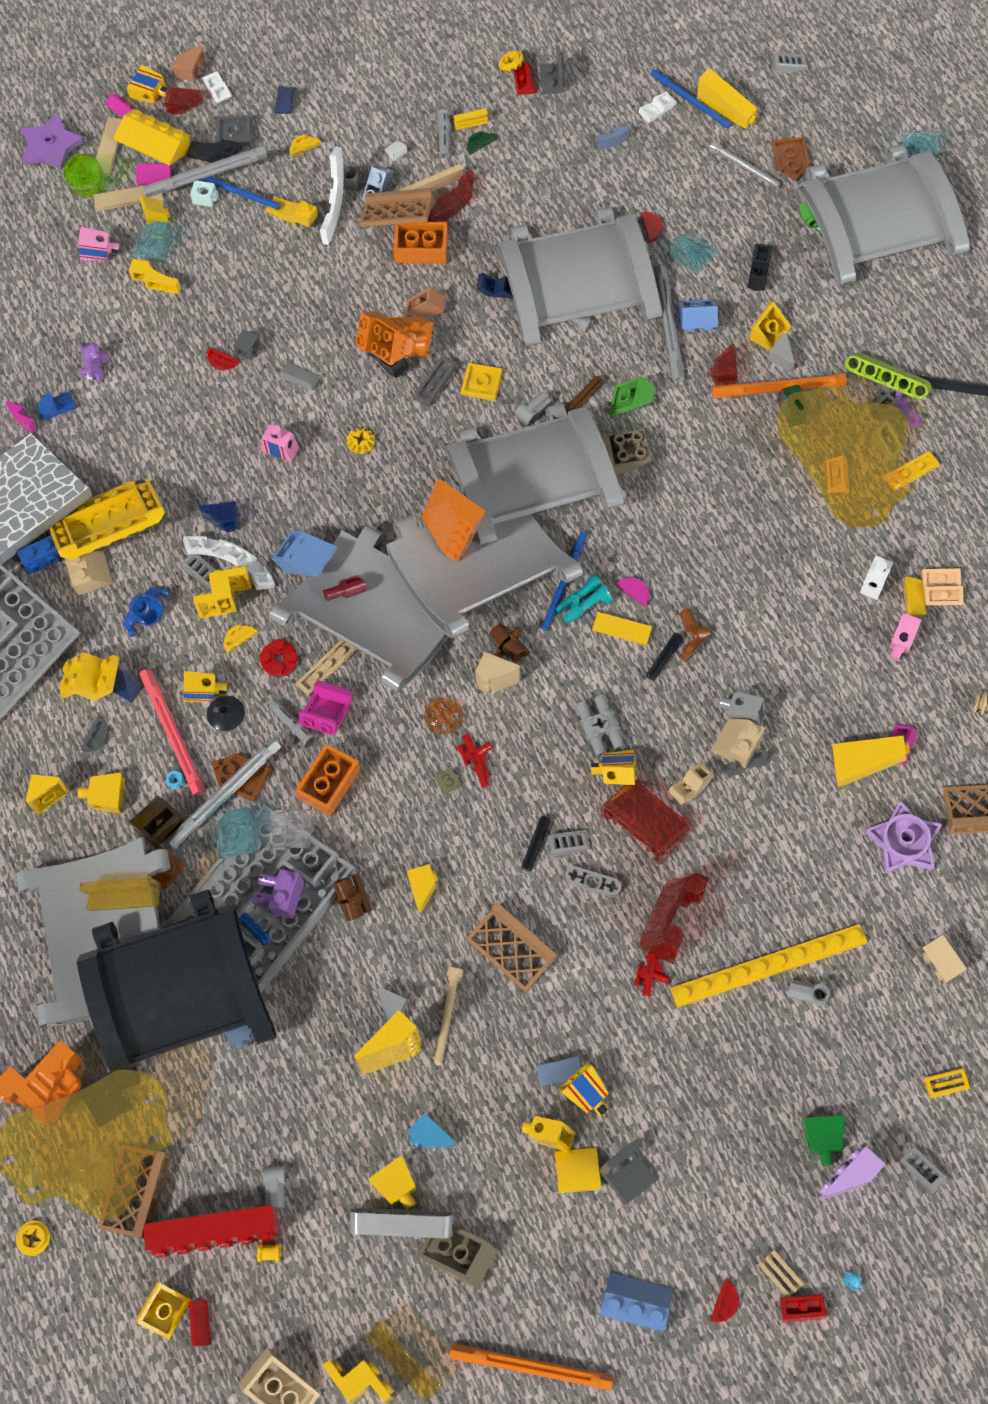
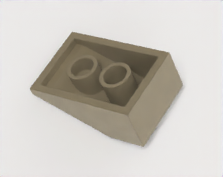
M453 1225L452 1237L427 1238L417 1257L477 1290L498 1250L488 1241Z

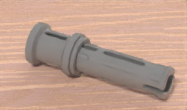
M440 109L436 113L438 118L437 130L439 131V158L447 159L450 157L449 131L451 130V111Z
M276 699L269 705V709L292 730V735L298 737L303 742L304 747H310L317 740V734L312 733L307 727L299 724V721L279 700Z

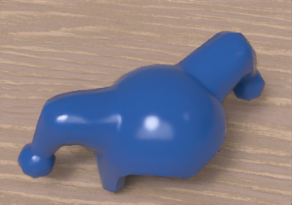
M151 587L144 594L141 593L132 598L129 603V613L123 622L129 637L135 636L136 632L133 626L139 622L143 625L151 626L160 620L163 613V605L156 597L160 595L168 596L170 591L167 588Z

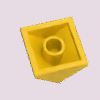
M774 301L768 304L753 324L750 334L751 341L769 351L783 333H788L791 329V325Z
M31 774L26 802L38 816L67 795L69 791L59 777Z
M157 1282L135 1322L169 1340L191 1299Z

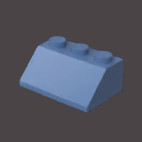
M610 1272L600 1316L664 1333L673 1289Z

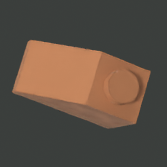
M199 45L178 55L172 65L176 78L195 81L205 59L203 46Z
M429 287L407 300L405 315L434 317L444 311L446 296Z

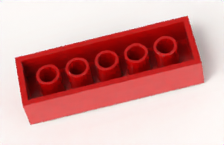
M273 1205L143 1224L145 1251L152 1254V1256H156V1258L168 1257L170 1252L177 1253V1255L189 1254L190 1249H198L199 1252L212 1250L211 1246L230 1248L233 1247V1243L237 1242L241 1243V1245L254 1244V1240L257 1239L262 1240V1242L275 1241V1237L280 1236L278 1210Z

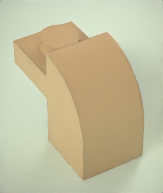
M699 762L688 770L682 780L671 786L668 792L682 805L687 801L691 802L706 788L714 774Z

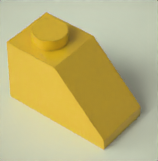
M139 196L149 230L169 225L167 218L171 217L168 208H164L162 201Z
M430 864L407 870L418 913L422 912L436 889L435 882L438 881L436 870H431Z

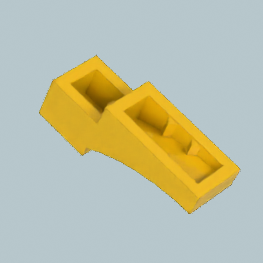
M274 196L272 201L280 203L281 208L276 210L268 206L266 207V212L295 225L300 223L309 228L318 216L317 207L305 201L300 203L291 202Z
M132 259L129 273L133 280L144 281L146 288L176 294L180 293L181 286L178 279L157 272L151 268L150 263L146 260Z

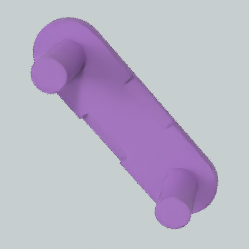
M896 391V393L892 394L895 398L898 395L900 396V400L896 405L903 410L902 412L913 428H919L922 425L920 415L911 410L902 392Z

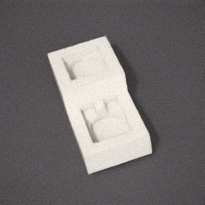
M218 71L203 77V82L216 104L232 98Z
M667 92L655 96L653 102L640 107L638 113L650 123L671 110L677 102Z

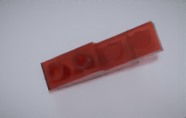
M468 170L465 175L461 176L459 184L456 188L452 189L451 194L445 192L442 197L438 198L436 206L433 210H430L429 222H445L465 207L472 198V185L475 183L474 172Z

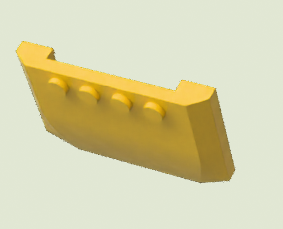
M145 479V483L139 484L136 481H130L89 498L49 528L60 557L74 559L83 554H89L97 548L108 546L116 540L125 539L130 534L141 532L147 527L159 523L165 511L149 479Z

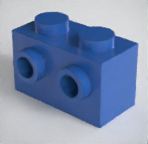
M48 536L17 551L29 575L63 559L58 553L52 536Z

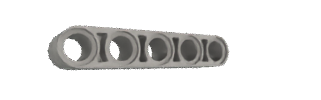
M354 1208L350 1210V1233L359 1235L450 1238L453 1236V1213L444 1211Z

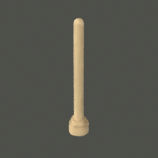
M448 967L446 975L449 986L434 1060L437 1066H440L443 1062L457 983L463 978L464 970L455 967Z

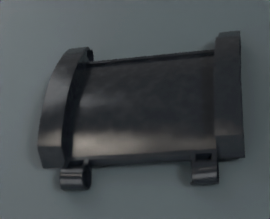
M209 889L189 895L195 911L193 912L194 917L119 941L117 928L113 922L92 928V935L97 949L81 954L78 957L76 963L89 1016L109 1071L119 1090L141 1083L140 1074L135 1062L246 1025L248 1029L251 1028L257 1045L277 1038L275 1027L252 969L235 903L215 909L214 899Z

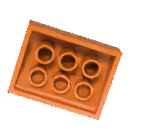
M438 478L423 512L422 519L441 551L449 559L458 562L469 548L486 511Z

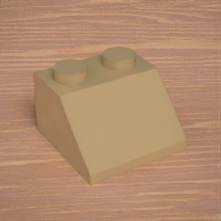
M93 551L74 559L65 558L73 587L78 595L114 584L104 552Z
M484 652L475 671L476 685L484 692H497L516 685L520 682V665Z
M729 718L711 751L746 768L763 738L765 728L748 719Z

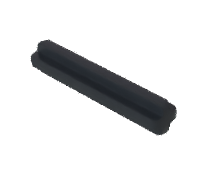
M674 633L646 673V677L651 681H655L681 643L682 636L680 634Z
M541 816L522 863L523 870L531 871L550 824V818Z

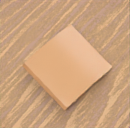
M960 568L921 570L925 606L964 605Z

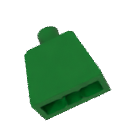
M844 1115L803 1118L801 1123L810 1155L820 1154L821 1166H833V1153H840L843 1150Z

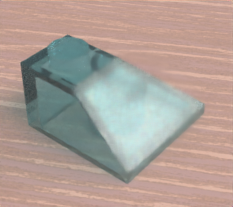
M902 130V144L906 148L908 157L930 151L939 163L941 132Z
M152 221L141 228L132 258L165 263L174 236L171 224Z
M692 233L681 234L671 245L670 257L698 275L719 251Z
M249 807L229 810L216 822L219 859L257 852L255 816Z

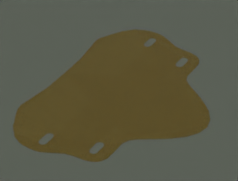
M833 382L825 383L810 391L795 392L781 403L777 416L779 436L810 474L822 492L833 516L852 528L879 526L886 519L891 508L904 498L908 492L907 484L896 467L908 431L905 414L899 408L888 404L851 402L841 388ZM828 390H832L835 394V401H832L828 396ZM796 399H799L803 404V410H799L796 406ZM891 481L896 482L900 488L899 492L893 490L890 485ZM870 507L876 510L879 515L878 518L872 516L869 511Z
M120 1069L89 1087L59 1100L13 1114L0 1129V1172L13 1183L21 1200L28 1205H35L52 1197H61L81 1211L97 1219H116L125 1212L131 1203L141 1162L145 1157L165 1149L170 1142V1133L165 1119L166 1094L161 1083L148 1073ZM152 1095L158 1096L157 1101L151 1104L144 1103L146 1098ZM156 1134L162 1136L161 1140L152 1144L148 1143L149 1137ZM11 1155L17 1156L15 1162L8 1165L3 1163V1159ZM37 1185L41 1186L40 1192L33 1195L27 1193L30 1188Z

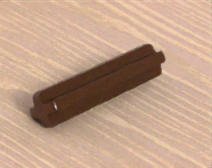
M595 376L565 407L567 415L569 411L580 408L603 384L600 376Z

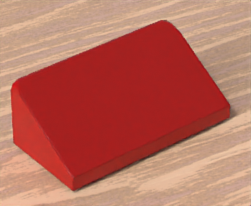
M525 62L522 66L517 67V70L514 69L517 95L537 93L533 67L528 62Z
M823 1294L780 1297L782 1323L823 1320L827 1317Z
M189 1301L191 1345L193 1347L211 1345L208 1301Z

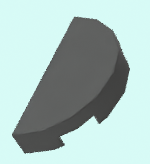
M99 716L96 717L81 748L82 751H96L103 747L108 740V726Z

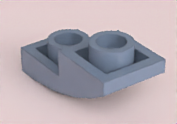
M630 126L614 127L613 133L597 135L598 151L612 148L628 140Z
M579 1055L536 1065L540 1085L544 1086L567 1081L582 1067Z

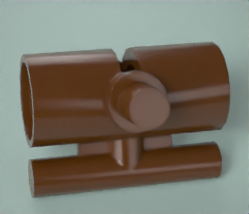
M500 623L490 631L489 636L498 645L494 656L501 658L503 655H507L513 662H517L523 657L526 658L531 653L519 640V635L522 632L519 627H515L511 631L503 623Z
M359 873L333 883L337 894L336 903L341 905L346 921L357 919L363 916L364 913L372 911Z

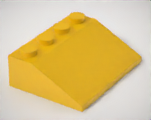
M398 1010L354 1055L361 1073L366 1075L407 1060L410 1056L415 1057L422 1049L420 1047L422 1043L418 1029Z

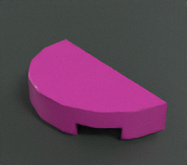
M628 577L616 583V587L645 607L647 605L649 591L643 581Z

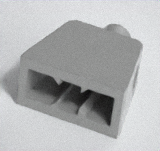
M734 692L732 699L723 696L719 705L720 708L729 711L730 719H748L760 726L766 714L764 698L741 692Z

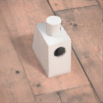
M875 556L860 593L878 600L893 562ZM871 582L876 583L877 587H872L870 585Z

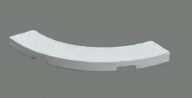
M335 147L329 156L334 189L330 191V213L326 214L320 228L322 243L329 245L333 237L342 204L344 170L341 147Z
M205 536L183 537V543L188 555H210L224 559L236 566H246L256 590L275 587V582L268 569L262 566L254 555L240 546L219 539V541L207 539Z

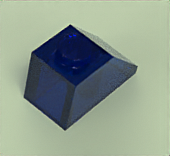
M236 501L199 506L202 517L221 531L233 532L235 529H240L239 511Z

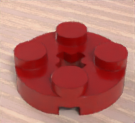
M276 639L274 642L267 644L259 656L262 669L273 677L287 676L297 667L298 656L296 649L293 645L282 639ZM282 655L283 661L274 662L276 660L275 657Z

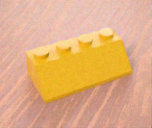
M133 109L124 115L114 135V140L170 166L187 154L190 134L172 127L168 123L159 121L153 116L146 115L140 110Z

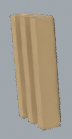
M775 1250L758 1264L785 1297H791L804 1284ZM772 1257L775 1258L797 1285L794 1286L771 1260ZM766 1263H768L772 1267V1269L791 1289L789 1292L782 1286V1284L765 1266Z

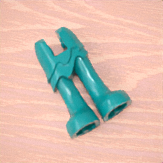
M591 574L587 578V583L576 593L574 590L572 594H569L556 607V611L558 614H562L570 608L571 610L564 615L563 620L566 623H571L580 618L594 604L602 601L607 605L613 602V598L607 588L602 585L600 579L595 574ZM592 591H595V592H594L591 596H589L586 600H584L583 602H580V600H581L583 597H585L587 594H589V593L592 592Z

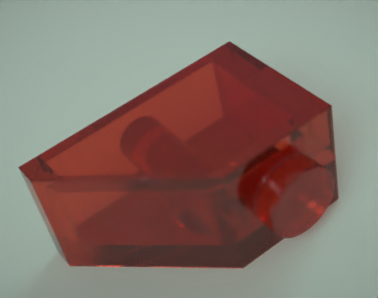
M168 87L164 104L167 113L177 115L187 113L201 105L204 100L201 90Z
M731 344L715 359L714 367H711L710 370L711 378H714L715 384L736 383L738 373L735 344Z

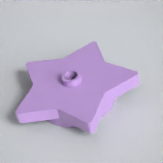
M899 802L888 822L868 828L866 834L883 850L885 873H890L908 864L933 870L934 861L930 844L942 825L914 816L902 802Z

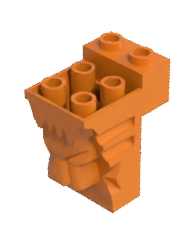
M379 311L361 312L358 322L356 347L364 352L373 353L389 365H393L402 358L406 359L416 355L428 357L434 322L426 317H387Z
M59 1040L26 1078L9 1066L0 1077V1098L9 1105L12 1102L16 1105L21 1104L45 1125L47 1122L54 1125L62 1114V1107L68 1103L70 1096L81 1088V1079L75 1072L84 1060Z

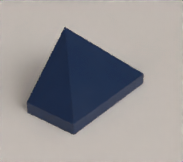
M294 86L278 87L274 113L291 114L295 92Z
M117 670L113 692L132 702L142 687L124 671Z

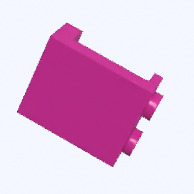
M316 680L312 697L305 709H301L299 712V724L335 736L352 704L353 691Z

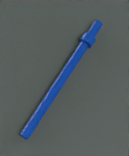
M656 69L652 70L651 75L658 79L660 84L665 87L668 86L727 129L732 125L727 119L671 81V78L666 74L663 75Z
M213 176L201 179L202 182L214 183L219 188L276 210L281 208L280 203L215 179Z
M580 532L577 542L573 544L571 549L572 554L570 557L576 561L584 549L583 544L587 537V534L584 532ZM560 580L541 626L543 630L548 631L556 612V607L562 598L567 585L563 580Z

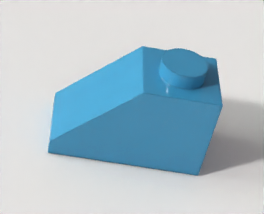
M425 1113L407 1131L410 1136L408 1140L416 1148L419 1146L423 1149L453 1148L456 1145L455 1141Z

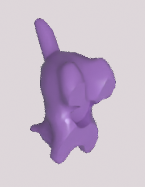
M95 342L87 346L78 343L84 359V368L78 374L88 380L96 378L98 382H102L103 371L101 364L108 363L107 353L99 351V346Z

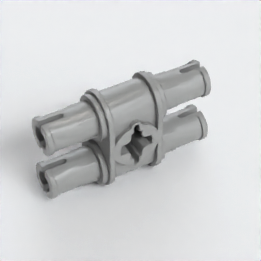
M604 695L594 698L599 711L597 715L593 716L586 701L579 702L576 705L581 717L580 725L583 727L587 736L586 740L591 743L597 758L607 753L602 738L605 736L610 738L615 751L625 748L620 734L621 727L616 721L614 710L609 708ZM601 723V725H604V727L600 728V726H597V724Z

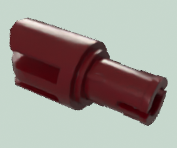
M356 575L340 580L337 586L324 589L323 594L327 601L340 596L349 598L365 592L367 585L360 576Z

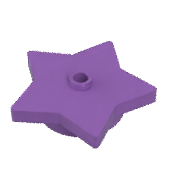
M55 115L42 126L21 128V132L28 144L22 158L24 165L42 163L62 170L70 151L83 143L82 136L64 129L59 115Z

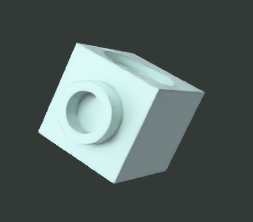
M194 181L190 193L192 203L213 207L214 201L218 200V191H216L215 184Z

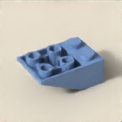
M291 531L272 557V560L285 573L317 577L323 572L325 565L333 558L338 548L303 531Z

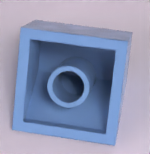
M713 299L678 301L680 323L685 331H696V328L713 330V327H718V305Z

